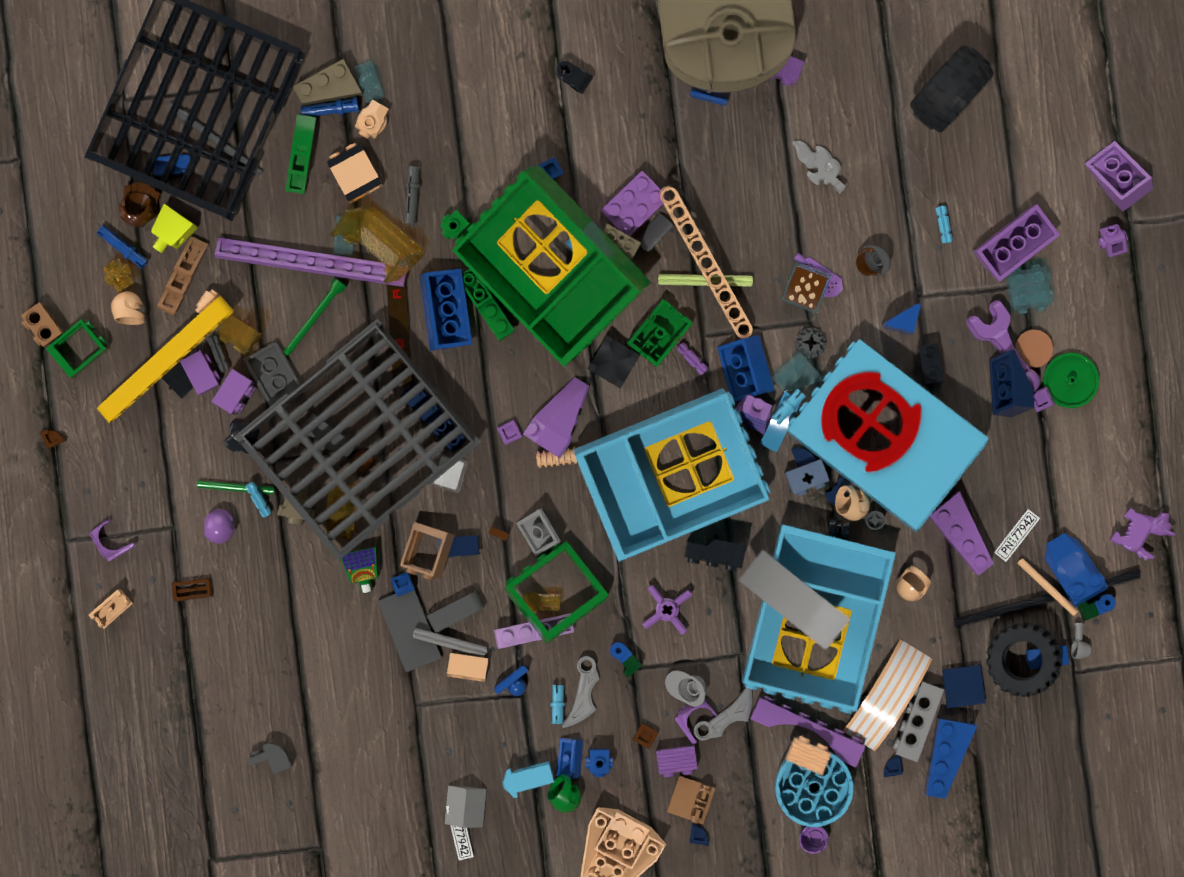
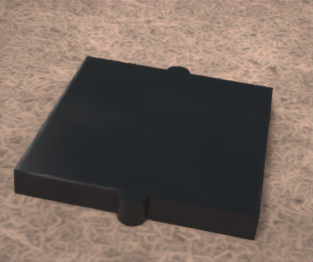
M180 361L162 377L169 385V389H173L181 399L194 388Z

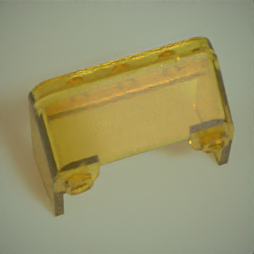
M372 206L346 210L330 233L332 237L342 235L343 239L349 244H362L386 265L384 268L386 278L383 281L386 284L400 280L425 254L422 247Z

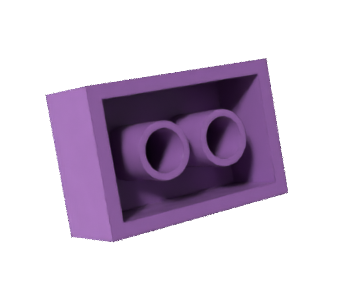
M641 171L601 210V214L617 230L631 237L664 205L659 196L661 189ZM664 194V199L669 200V198Z

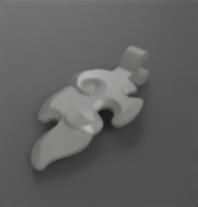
M792 142L796 148L799 160L807 168H818L817 173L807 172L808 178L814 184L820 185V181L823 180L825 185L830 183L839 194L845 190L846 186L836 178L841 172V165L832 158L825 148L816 146L817 151L812 152L804 142Z

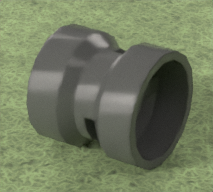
M870 511L865 516L864 522L867 528L878 530L884 526L885 517L879 511Z

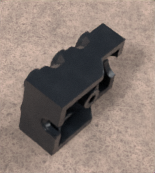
M715 539L707 545L686 542L684 557L688 558L687 562L699 564L701 560L706 561L707 566L718 568L719 564L725 565V569L737 571L738 568L743 566L746 545Z

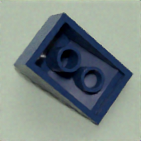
M1009 350L990 359L993 415L1014 417L1033 409L1035 402L1033 388L1015 350Z

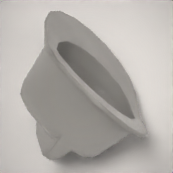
M672 671L665 680V685L670 695L693 707L700 706L709 691L701 677L697 675L691 676L682 671Z

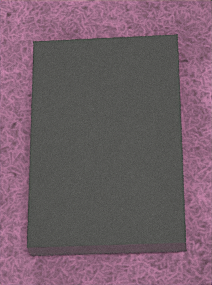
M277 341L243 359L269 407L285 394H292L302 385Z

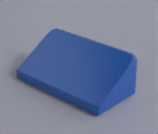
M692 86L690 97L727 106L730 93H707V90Z
M560 738L557 776L564 774L572 779L580 778L583 740Z

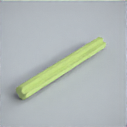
M659 274L658 276L659 285L709 286L703 275ZM712 275L710 278L711 283H719L720 276ZM724 275L729 286L753 285L752 276Z

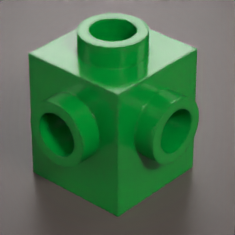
M456 210L453 214L450 215L448 213L442 218L440 227L443 230L441 234L447 240L451 238L455 241L462 235L464 236L467 233L465 230L471 225ZM452 225H457L456 229H451Z

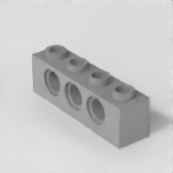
M921 681L914 693L913 702H909L907 705L906 713L908 715L906 720L901 722L899 731L902 732L900 737L894 741L892 749H895L894 753L896 755L918 762L944 689ZM923 697H926L929 702L925 708L919 706V700ZM921 716V724L914 726L912 723L913 717ZM908 734L915 735V741L912 744L906 743V736Z

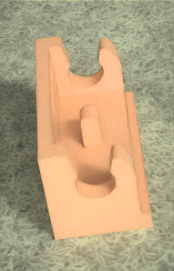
M118 589L92 611L89 616L98 623L100 628L105 629L127 610L133 602L121 589Z
M450 653L447 677L485 682L488 658Z

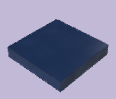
M981 665L942 670L947 708L986 703Z

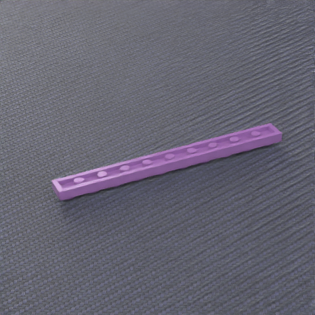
M218 238L215 250V258L401 287H404L407 274V266Z

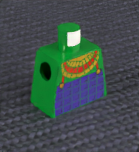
M377 547L346 554L341 561L350 583L359 582L361 593L373 591L371 579L379 578Z

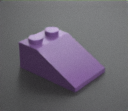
M1115 141L1085 163L1087 169L1106 194L1122 211H1125L1153 190L1152 177Z

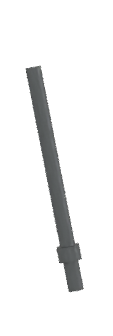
M170 102L167 106L169 110L171 109L173 102ZM179 108L176 115L179 116L178 119L185 123L189 112ZM194 120L192 127L202 133L204 126L197 120ZM210 131L208 139L217 145L220 138ZM226 143L223 150L233 157L235 149ZM242 155L239 162L246 166L248 159ZM257 166L254 174L259 177L263 170Z

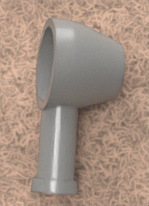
M1075 623V640L1071 646V656L1073 659L1086 658L1091 654V645L1083 642L1084 623Z

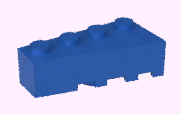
M936 718L924 789L925 795L946 799L977 725Z

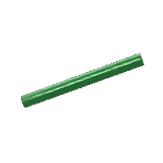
M200 480L197 482V488L247 492L245 484ZM258 486L257 490H260L262 494L274 495L275 487Z

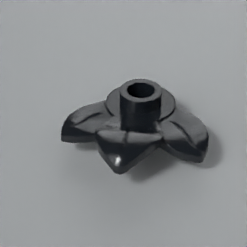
M231 422V437L224 440V445L233 452L243 451L249 454L234 437L246 427L241 422ZM258 429L247 438L248 441L252 442V445L258 441L257 437L260 430Z

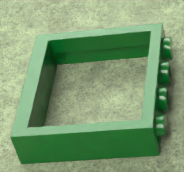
M567 541L563 544L560 542L551 549L552 552L550 554L541 555L536 560L537 563L532 567L531 565L526 566L521 571L522 574L517 578L515 576L510 578L506 582L507 585L504 590L546 645L609 597V594ZM565 551L598 594L547 631L516 591L515 587Z

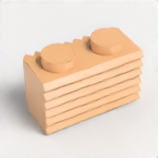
M799 736V739L794 737L785 759L822 775L831 756V753L827 751L828 747L817 743V746L809 744L810 740Z

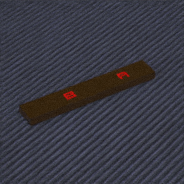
M405 279L404 287L387 284L389 329L392 338L411 359ZM391 348V356H392L395 352H394V351L392 350V348ZM401 359L392 365L393 379L407 368ZM412 374L401 383H412Z

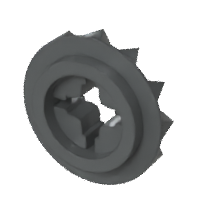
M806 328L796 337V349L806 358H816L825 350V336L818 329ZM812 335L813 341L819 344L813 345L810 351L809 345L803 343V341H808Z

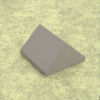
M542 508L516 523L535 556L561 541Z
M448 785L446 806H449V811L447 813L446 809L445 824L462 828L483 827L487 789Z

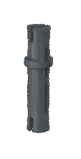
M408 166L407 183H405L407 191L404 224L416 225L418 189H420V167Z

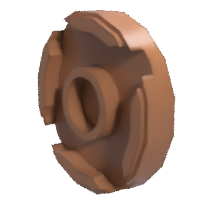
M1033 329L1025 331L1018 337L1015 342V349L1028 367L1036 368L1043 366L1050 360L1053 353V344L1046 333Z

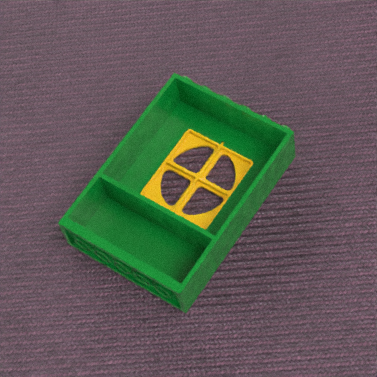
M540 165L534 168L530 166L516 177L517 181L513 184L511 183L503 191L504 194L501 197L499 196L492 202V207L489 210H485L479 216L480 220L476 223L474 222L467 229L468 232L455 241L456 246L452 251L555 359L565 367L577 358L652 282ZM530 215H544L555 220L557 227L545 239H542L526 223L525 219ZM517 227L522 228L537 245L525 260H521L518 257L514 246V232ZM562 231L567 232L572 243L573 256L570 264H565L550 248V243ZM541 252H544L561 269V273L556 276H542L531 271L529 265Z

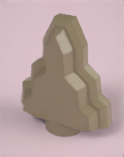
M298 478L292 487H294L303 478ZM308 485L295 495V498L301 505L309 499ZM285 498L284 504L279 505L277 515L288 518L287 523L303 525L304 519ZM311 507L307 512L315 519L316 511Z

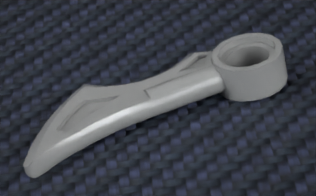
M582 656L577 662V669L581 673L574 704L564 724H562L563 728L581 722L596 710L592 703L591 692L593 686L599 680L596 662L591 656ZM584 660H589L592 663V668L588 671L581 668V663Z
M745 687L732 705L709 722H697L693 728L694 735L700 740L717 738L722 736L723 731L729 724L735 721L748 722L752 707V689ZM701 725L708 727V734L705 736L698 734V728Z

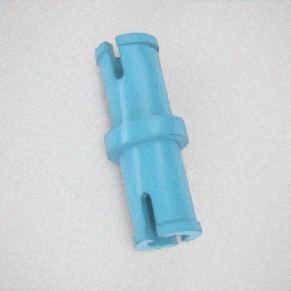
M796 389L786 401L781 403L782 406L776 413L771 416L778 425H781L790 413L793 414L798 404L806 397L803 393L800 394V390Z
M552 685V702H550V706H552L551 724H564V685Z

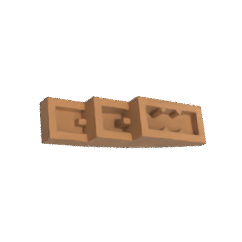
M192 236L190 237L174 267V272L165 287L166 290L157 304L158 309L175 316L207 250V243Z

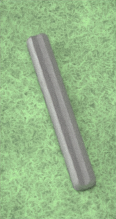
M415 628L413 632V638L481 657H485L487 653V647L419 628Z

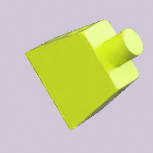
M164 204L151 229V232L159 237L153 248L160 253H163L168 244L178 249L198 227Z

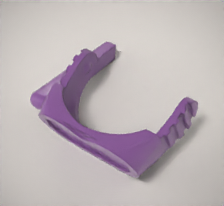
M108 519V521L106 520L92 530L90 536L101 556L108 561H112L136 545L133 542L118 550H108L103 547L99 541V531L102 526L111 522Z
M705 700L697 707L684 706L678 711V716L675 718V721L693 745L697 742L687 726V719L690 713L698 708H707L712 711L715 717L717 716L716 712Z

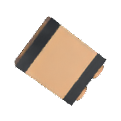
M356 143L346 147L347 151L341 154L337 152L329 157L330 160L327 161L350 204L383 186L362 145H357Z

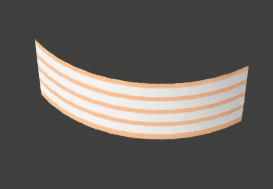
M900 639L878 680L843 732L851 737L854 736L863 740L862 743L876 751L913 697L930 666L932 658Z

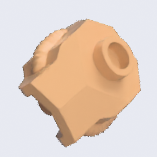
M372 100L369 106L362 109L357 117L355 128L360 130L358 134L367 139L369 137L377 139L387 125L386 116L389 109Z

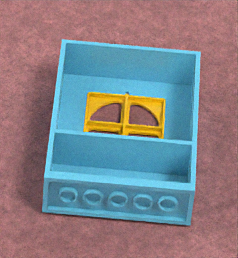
M723 388L573 449L618 561L769 500V487L765 480H761V476H764L760 465L753 460L756 458V455L751 445L746 443V441H749V438L744 428H740L739 424L742 423V420L737 410L732 408L735 403L729 391L725 392ZM688 433L702 434L714 440L716 448L696 457H691L683 437ZM677 440L684 461L667 469L658 470L657 460L661 450L669 441ZM718 455L721 456L722 467L718 476L710 485L703 486L695 468L696 464ZM683 469H688L696 490L689 493L674 491L663 483V478Z
M780 525L772 558L850 618V620L841 630L840 640H833L829 645L837 649L834 659L824 668L810 671L808 663L812 647L817 642L803 632L787 629L785 627L787 619L765 601L761 600L741 680L745 687L757 690L758 687L764 688L763 691L765 693L776 695V692L783 693V697L795 700V696L800 697L802 702L814 704V701L820 702L819 705L821 707L829 709L836 706L839 707L838 710L849 714L852 711L857 712L896 553ZM784 635L806 641L801 666H793L785 657L781 643Z

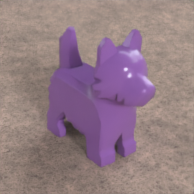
M1129 508L1124 515L1130 521L1129 527L1126 528L1125 536H1120V533L1116 531L1110 541L1116 545H1121L1127 551L1136 553L1139 558L1143 557L1146 561L1147 559H1154V556L1142 547L1149 534L1152 533L1158 536H1176V534L1171 531L1172 525L1169 522L1170 515L1168 513H1160L1159 516L1152 517L1136 513L1133 509Z

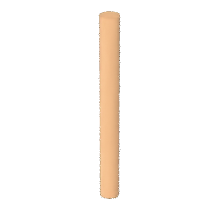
M1023 558L1017 563L1069 613L1075 616L1079 612Z

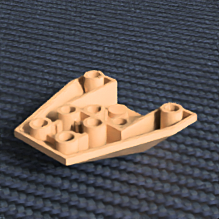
M598 807L588 825L580 877H639L658 860L666 843L652 827L618 809Z

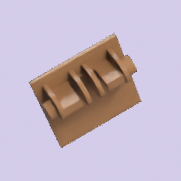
M679 776L667 812L697 824H704L716 788Z

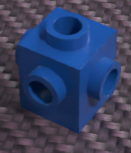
M590 749V757H586V769H590V774H594V777H605V774H609V769H613V757H609V749ZM598 760L603 762L601 766L596 764Z

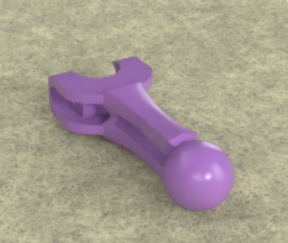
M998 300L990 304L989 310L993 317L990 325L984 324L977 316L967 318L966 324L974 338L980 341H989L1001 354L1009 350H1015L1030 381L1033 392H1035L1040 385V377L1034 370L1029 369L1016 351L1007 331L1010 324V314L1004 305Z

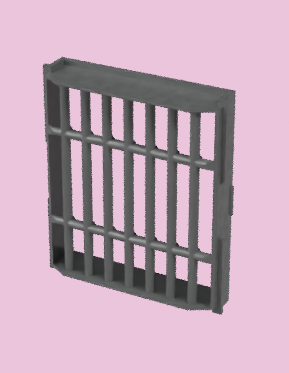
M378 319L326 360L327 365L292 394H285L234 436L337 561L342 559L389 520V516L393 512L401 509L417 496L422 488L427 484L431 485L481 443ZM378 332L382 339L352 363L347 356ZM388 344L395 353L364 378L357 369ZM401 359L407 368L380 391L376 392L370 383ZM342 362L346 367L345 370L290 415L286 412L284 408L338 363ZM352 374L358 384L301 430L295 420ZM413 374L420 383L392 406L388 407L382 398ZM425 388L432 398L401 422L394 413ZM364 389L371 398L317 443L313 444L307 435ZM437 403L444 413L413 437L407 427ZM377 404L383 413L328 459H325L319 450L372 406ZM276 414H279L283 421L254 445H251L247 438ZM450 418L457 427L426 452L419 443ZM389 419L395 428L338 474L332 467V464L384 421ZM289 426L295 433V436L264 460L257 451ZM463 433L470 443L441 467H438L432 457ZM402 434L408 443L350 489L344 480L395 437ZM301 441L308 450L276 475L270 466ZM413 448L420 458L363 504L356 495ZM314 456L320 465L289 490L282 481L309 458ZM426 463L433 473L376 520L369 509ZM326 471L332 480L301 505L295 498V495ZM338 485L345 495L316 519H313L307 510ZM348 501H351L357 510L326 535L319 525ZM363 515L370 525L339 550L332 540Z

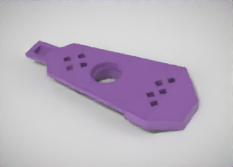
M800 253L794 257L801 268H808L809 271L814 273L815 271H820L822 276L828 278L822 292L825 298L836 297L843 290L842 279L810 257L804 258Z

